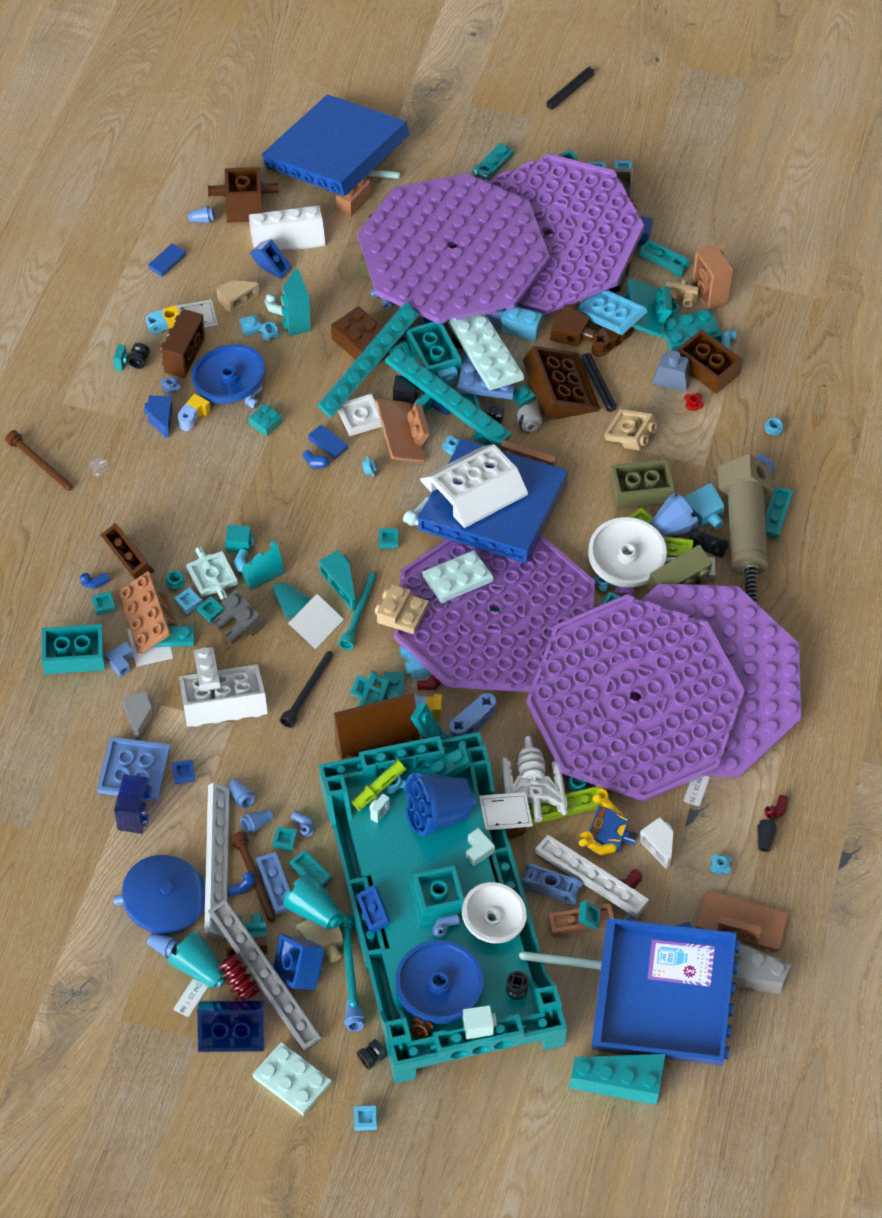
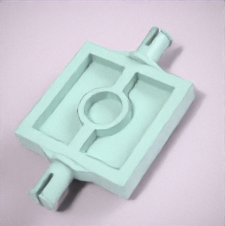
M202 546L197 547L195 551L199 558L194 562L186 564L187 571L201 598L218 593L220 600L223 601L228 597L225 589L238 585L237 578L222 551L206 555Z

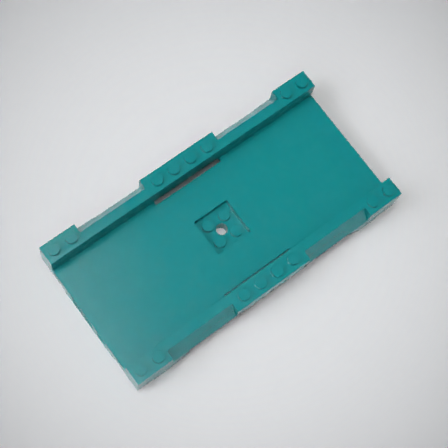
M480 732L442 740L440 736L362 751L359 752L358 757L319 764V786L327 818L331 821L345 874V889L366 971L369 970L394 1084L415 1080L416 1068L541 1041L543 1051L565 1046L567 1026L556 984L550 975L547 974L544 963L526 961L519 958V954L523 951L542 953L505 829H485L479 796L494 795L495 788L491 763ZM462 746L468 748L473 765L453 776L467 778L470 793L475 797V807H472L470 818L432 835L421 837L419 833L415 834L409 825L405 808H408V794H405L404 788L396 790L394 794H389L386 787L377 795V800L382 794L390 798V809L378 823L371 820L370 806L374 799L360 812L351 803L352 800L365 790L364 787L366 785L372 784L397 760L407 769L400 776L406 782L408 776L412 773L432 774L431 764ZM479 828L494 844L495 853L474 867L466 859V851L472 848L468 842V835ZM370 875L373 885L379 889L391 924L384 927L389 949H385L381 930L375 933L369 931L356 896L369 888L367 876ZM489 882L500 883L512 888L521 897L526 908V922L522 931L514 939L504 943H489L477 938L468 930L462 917V906L465 897L474 887ZM440 890V891H442L443 893L437 894V893H435V891ZM458 914L459 925L450 926L442 938H437L433 935V927L438 918ZM488 917L490 921H495L494 918ZM434 940L450 941L470 951L479 962L484 979L482 995L476 1007L490 1005L491 1013H495L497 1026L493 1028V1035L466 1039L462 1018L452 1023L433 1024V1028L430 1030L431 1037L415 1038L410 1031L413 1026L412 1020L414 1016L401 1004L395 986L397 968L406 953L421 943ZM514 971L525 973L529 979L528 993L521 1000H513L506 993L507 977Z

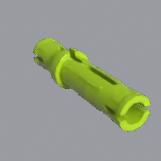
M397 760L372 784L366 785L364 787L365 790L352 800L351 803L360 812L369 802L377 799V795L407 769Z

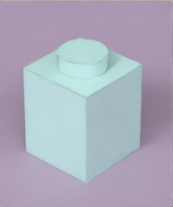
M490 1005L463 1009L466 1039L493 1035V1028L497 1026L495 1013H491Z

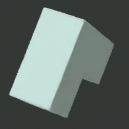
M479 828L468 835V842L472 848L466 851V859L475 867L495 853V846Z

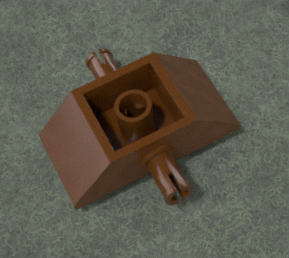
M260 167L225 168V183L223 185H208V197H226L227 223L249 222L250 214L262 213L261 196L263 194H279L278 182H261Z

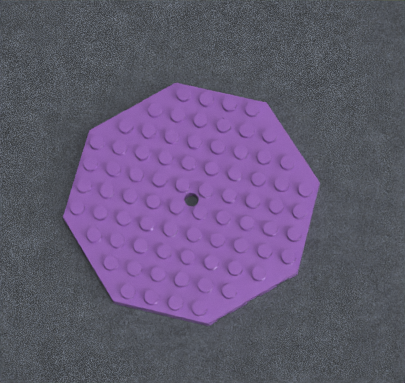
M553 154L542 156L543 159L535 162L532 160L522 164L516 170L500 173L496 178L489 181L487 179L484 180L529 200L550 255V261L517 306L545 314H550L562 309L565 305L569 306L617 286L645 229L642 220L639 218L634 205L629 200L614 170ZM547 231H552V232H553V233H551L550 235H546V236H545V234H544V232H547Z
M468 173L394 187L357 233L375 294L399 306L408 302L419 315L438 324L445 323L446 320L453 318L460 320L470 318L474 314L481 313V315L496 313V310L514 309L550 261V255L529 200ZM457 244V248L452 249L449 247Z
M542 535L527 563L447 539L401 569L400 587L409 589L413 596L429 600V606L414 634L395 628L394 639L404 649L406 648L445 687L530 692L554 626L593 609L595 580ZM474 550L492 574L493 582L441 603L423 578V571ZM496 607L500 609V612H490V609Z
M658 584L640 601H648L662 606L661 608L689 615L688 617L707 621L745 689L718 770L704 775L741 777L801 720L799 643L738 586ZM634 692L630 694V699L639 701L641 696Z
M626 594L554 626L526 704L562 774L646 802L718 770L745 689L707 621L701 619L699 621L688 617L689 615L675 610L670 611L661 608L662 606L648 601L643 602L635 599L634 596ZM638 693L641 699L634 701L630 699V694Z

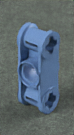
M485 693L467 706L450 722L449 737L467 735L478 731L495 715V697L492 694Z
M529 863L526 865L525 875L520 879L523 889L562 901L568 905L576 904L578 891L583 887V883L579 879L542 868L536 864Z

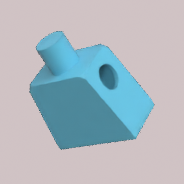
M711 483L683 497L693 510V513H691L692 518L697 517L700 528L711 524L715 529H719L724 525L722 517L725 506Z

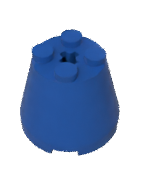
M420 772L410 774L405 783L404 792L408 794V808H405L406 816L412 831L415 834L419 833L421 837L432 835L469 819L471 809L475 807V797L470 793L467 778Z

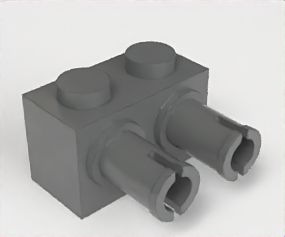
M236 589L221 602L225 606V610L212 620V623L221 630L232 618L237 619L236 623L223 634L231 643L244 631H248L254 636L267 623Z

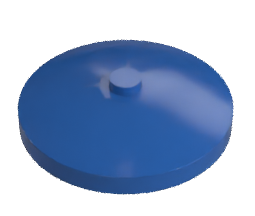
M239 344L225 345L209 351L197 361L192 371V382L196 392L207 401L232 403L247 398L259 389L266 376V366L263 357L255 349Z
M170 855L150 856L137 862L128 871L121 891L122 903L128 916L139 927L156 934H176L193 926L201 917L205 908V882L200 873L183 859Z
M434 940L421 943L406 953L398 965L395 986L401 1004L411 1015L420 1017L424 1021H431L433 1024H447L462 1019L463 1009L475 1008L482 995L484 979L481 966L470 951L450 941Z

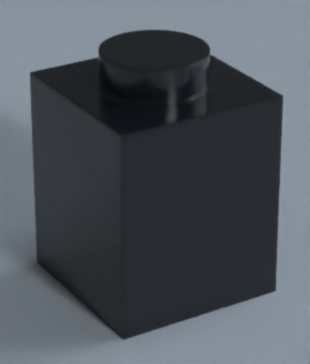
M395 375L393 400L415 404L416 396L420 395V388L404 376Z

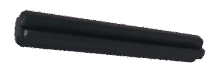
M587 67L546 101V107L553 110L594 75V69Z
M590 353L583 354L581 360L608 412L615 411L617 405Z

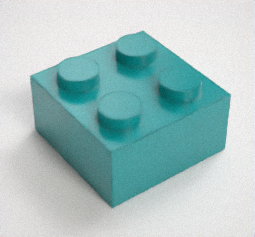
M265 403L249 417L250 425L266 436L283 423L282 415Z

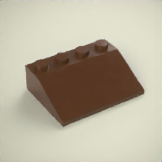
M533 346L522 361L543 417L560 419L600 410L579 353Z
M414 693L335 712V746L340 760L358 757L359 752L420 740V733L411 720V716L416 709Z

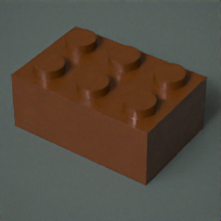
M358 306L331 324V339L356 360L383 327ZM389 351L380 360V362L390 355Z
M182 309L180 315L176 316L172 329H169L167 340L162 343L160 348L164 373L181 378L186 377L205 340L203 314Z
M702 329L677 349L681 357L689 359L690 375L716 394L741 374L743 359Z

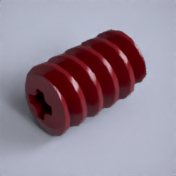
M237 952L223 960L217 970L225 969L221 977H229V980L225 983L226 985L233 984L229 992L238 993L234 997V1001L240 999L245 1001L259 993L260 988L253 989L256 986V981H249L252 978V974L246 973L248 970L246 965L241 966L244 959L237 958L240 955V952Z

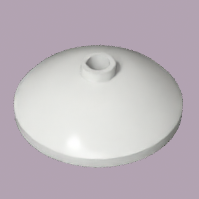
M489 882L474 887L467 894L462 906V917L468 930L477 938L489 943H504L514 939L522 931L526 922V908L521 897L512 888L504 884ZM488 917L494 918L495 921H490Z

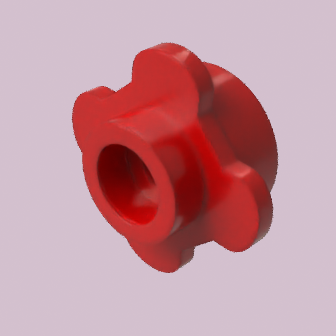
M699 393L686 394L684 396V400H686L685 407L690 411H697L703 408L702 395Z

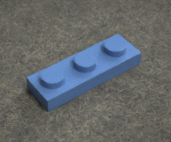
M276 852L257 857L256 863L275 915L289 911L284 906V898L290 889Z

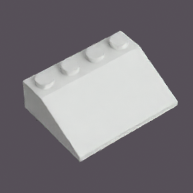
M258 664L218 670L220 689L200 691L197 674L179 676L187 727H198L207 723L217 724L226 720H240L245 717H260L268 714L265 691Z

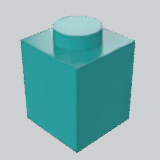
M227 525L225 538L226 552H239L240 549H245L248 553L250 552V546H254V534H251V526Z

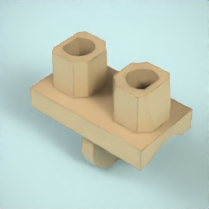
M682 278L681 283H666V286L671 289L672 301H683V305L690 308L697 302L699 287L687 285L686 279Z

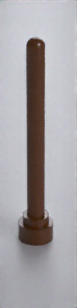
M12 430L7 434L5 441L10 446L21 449L66 490L71 491L73 489V485L23 442L20 433Z
M243 831L237 832L230 838L233 847L240 851L248 872H252L256 879L254 888L267 920L274 922L276 919L247 848L249 842L247 834Z

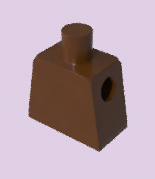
M565 305L551 327L550 340L577 347L581 344L583 338L592 341L596 331L589 329L590 318Z

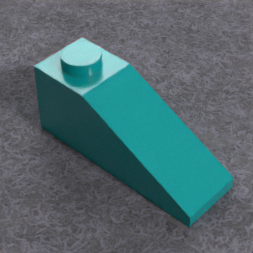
M337 550L319 560V572L346 605L354 611L356 605L350 561L346 555H342Z

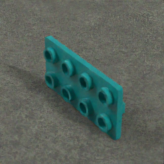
M629 278L627 280L629 300L646 307L648 311L632 327L663 338L665 335L664 323L672 313L670 287L663 286L660 290L654 286Z

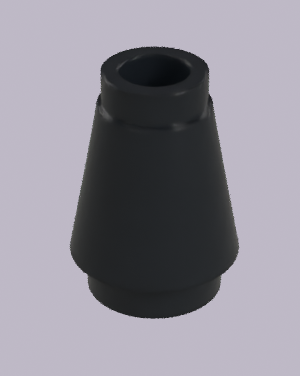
M767 819L759 821L757 825L759 851L769 852L771 850L778 829L776 822Z

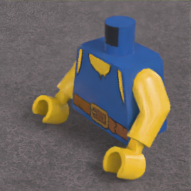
M605 789L597 790L599 795L593 796V801L595 803L601 802V806L598 805L590 832L585 831L580 834L584 839L579 841V845L582 847L586 846V848L601 856L620 852L623 842L635 845L638 833L627 830L629 819L610 799H607L608 793Z

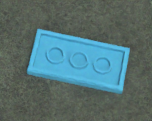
M608 290L588 297L575 308V310L588 316L590 321L620 335H623L648 312L646 307Z

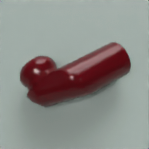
M431 675L428 680H417V690H436L441 682L434 675Z
M779 795L776 806L771 805L764 809L765 816L772 820L783 816L786 812L789 798L785 795Z
M633 869L626 879L618 880L635 889L642 881L643 876L638 869Z

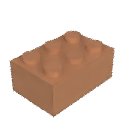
M716 244L696 251L691 284L693 287H699L697 296L705 308H710L711 311L728 304L732 274L734 272L733 265L727 261L723 251L719 250Z

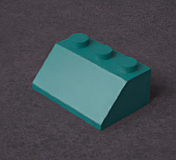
M294 269L282 287L283 295H280L282 305L284 306L281 307L284 318L282 319V325L284 330L287 329L289 336L311 331L309 293L299 269Z

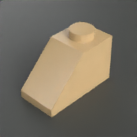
M230 280L217 288L218 302L230 313L259 297V284L257 282Z

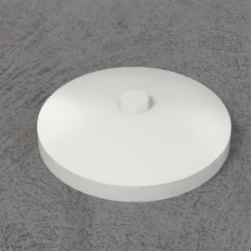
M630 517L615 518L600 525L593 533L588 549L589 561L594 571L603 580L620 587H639L647 584L650 573L665 565L667 555L666 544L659 531L643 520Z

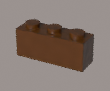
M116 523L101 534V537L132 577L137 579L147 571L151 574L155 571L124 530Z

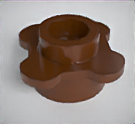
M414 1017L412 1020L413 1026L410 1029L412 1035L417 1039L431 1037L430 1030L433 1028V1023L421 1020L420 1017Z

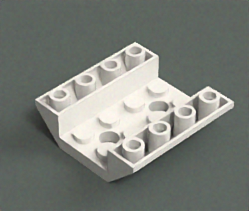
M495 444L482 446L420 478V481L430 492L438 489L453 505V516L464 528L528 495L517 467ZM486 466H494V468H487ZM454 482H460V483H462V484L457 485V484H454Z

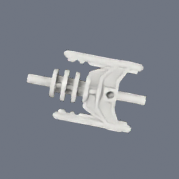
M526 736L524 738L525 749L521 750L518 754L520 776L517 777L514 784L513 777L510 775L512 773V769H510L511 761H508L505 757L501 759L505 794L526 792L528 803H532L535 822L542 821L541 803L557 806L558 812L566 815L568 813L563 775L555 760L552 762L553 775H555L553 782L549 776H544L545 761L541 750L533 747L531 736Z

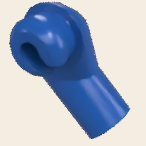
M310 450L302 454L303 458L312 468H324L330 464L328 457L314 456Z
M106 572L96 578L90 577L88 573H83L80 576V580L84 587L96 589L109 582L110 577Z
M244 873L242 876L244 881L240 884L228 886L229 896L247 893L256 881L253 873Z

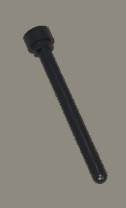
M332 651L325 653L291 709L283 712L279 721L285 727L293 728L296 724L297 713L332 659Z

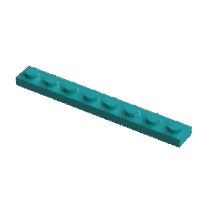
M408 302L403 303L316 405L329 418L335 415L419 316V313Z
M400 348L395 349L386 357L385 363L498 448H500L503 440L507 441L511 437L512 433Z

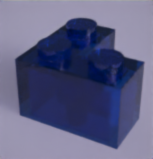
M123 775L114 808L117 829L119 831L142 834L144 826H148L149 814H147L148 805L146 801L147 798H151L152 786H149L147 777Z

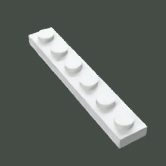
M547 835L535 848L537 855L568 875L579 879L584 885L635 918L649 905L648 898L551 836Z

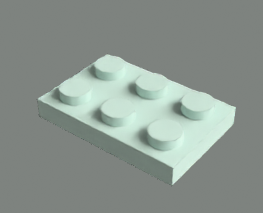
M474 550L423 571V578L441 603L493 582L492 574Z
M282 1042L253 1073L254 1079L303 1116L332 1084L331 1079Z

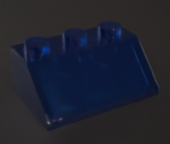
M199 1001L197 1009L198 1052L264 1051V1001Z

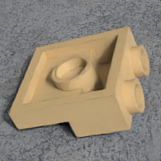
M620 409L604 433V437L607 441L622 443L623 448L640 451L643 446H647L649 435L656 432L657 424L653 414Z
M392 584L390 589H385L383 602L378 603L375 608L377 623L414 634L429 606V600L413 596L409 589Z

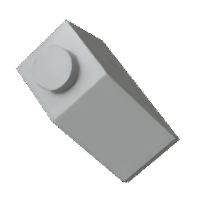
M146 691L122 698L124 711L135 740L141 739L153 719L152 710L155 709L152 698L147 697Z

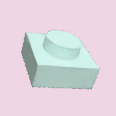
M382 794L370 806L371 820L376 823L390 809V798Z

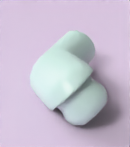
M271 293L267 294L265 305L268 311L283 316L281 312V307L283 306L277 305L275 301L276 296Z

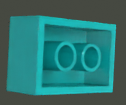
M433 321L406 330V342L414 360L434 375H437V371L454 366L457 374H460L461 358L442 323L438 324Z
M102 624L42 628V665L44 674L104 671L105 651Z

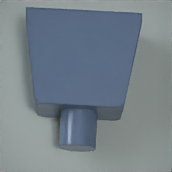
M672 351L670 354L663 353L656 368L652 384L686 392L690 381L689 359L681 357L677 351Z

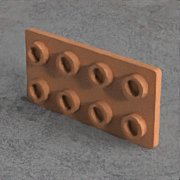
M377 398L375 402L391 458L424 463L426 458L422 445L430 435L422 405L415 404L411 409L409 402Z
M147 571L118 591L139 654L144 653L171 635L169 626H177V622L168 595L155 587L150 572Z
M706 891L696 928L737 933L736 940L778 951L788 913L712 891Z

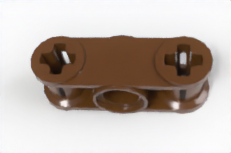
M631 326L623 335L604 327L594 334L592 338L594 343L591 348L592 353L598 357L605 356L633 334V327Z

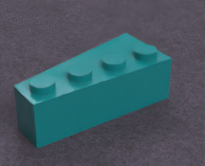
M665 1054L575 1057L570 1088L657 1105Z

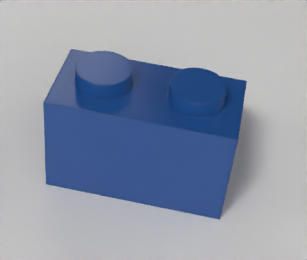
M280 934L273 968L282 981L294 989L316 990L325 948L310 940Z

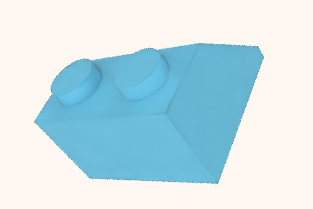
M517 305L514 309H505L501 319V332L536 341L547 314Z

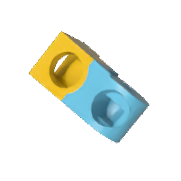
M177 305L153 312L146 317L150 333L159 334L164 330L173 328L175 318L179 315Z

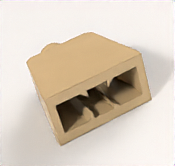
M309 920L296 925V936L313 941L324 947V956L326 955L331 963L341 958L338 949L343 946V937L339 927L327 930Z

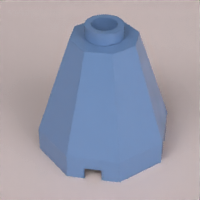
M673 493L667 498L650 522V525L656 528L664 537L677 536L690 532L691 528L696 529L699 527L697 517L692 518L691 513H693L692 508L682 496H677V493Z

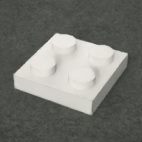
M372 394L346 401L338 410L349 436L382 427L376 402Z

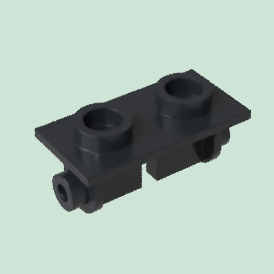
M691 528L688 540H693V548L700 545L704 552L721 558L724 557L725 550L729 545L726 539H720L701 532L699 529Z

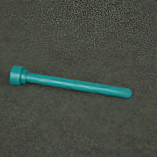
M375 572L369 573L348 630L339 639L338 645L345 650H352L355 645L354 634L377 576Z
M343 914L342 923L339 928L343 937L349 1005L356 1007L358 999L351 942L354 920L352 915Z

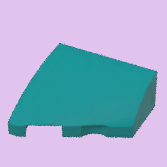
M275 540L270 543L271 548L266 553L262 554L259 552L252 561L242 567L243 580L250 590L285 574L281 554Z
M272 584L273 594L279 607L282 608L286 619L295 617L311 600L291 584Z

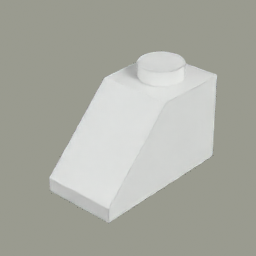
M659 817L641 830L639 841L667 870L671 862L673 829L669 823L664 822Z

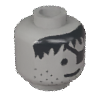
M527 404L517 411L516 418L521 430L524 432H534L541 427L542 417L538 407Z

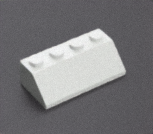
M319 205L249 215L250 232L254 248L260 242L269 239L274 241L281 252L326 246Z

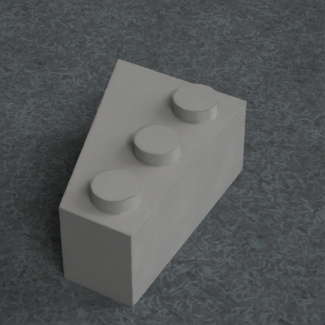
M740 943L739 953L734 955V961H738L737 974L732 975V982H736L735 989L742 987L753 989V991L780 994L787 980L791 965Z

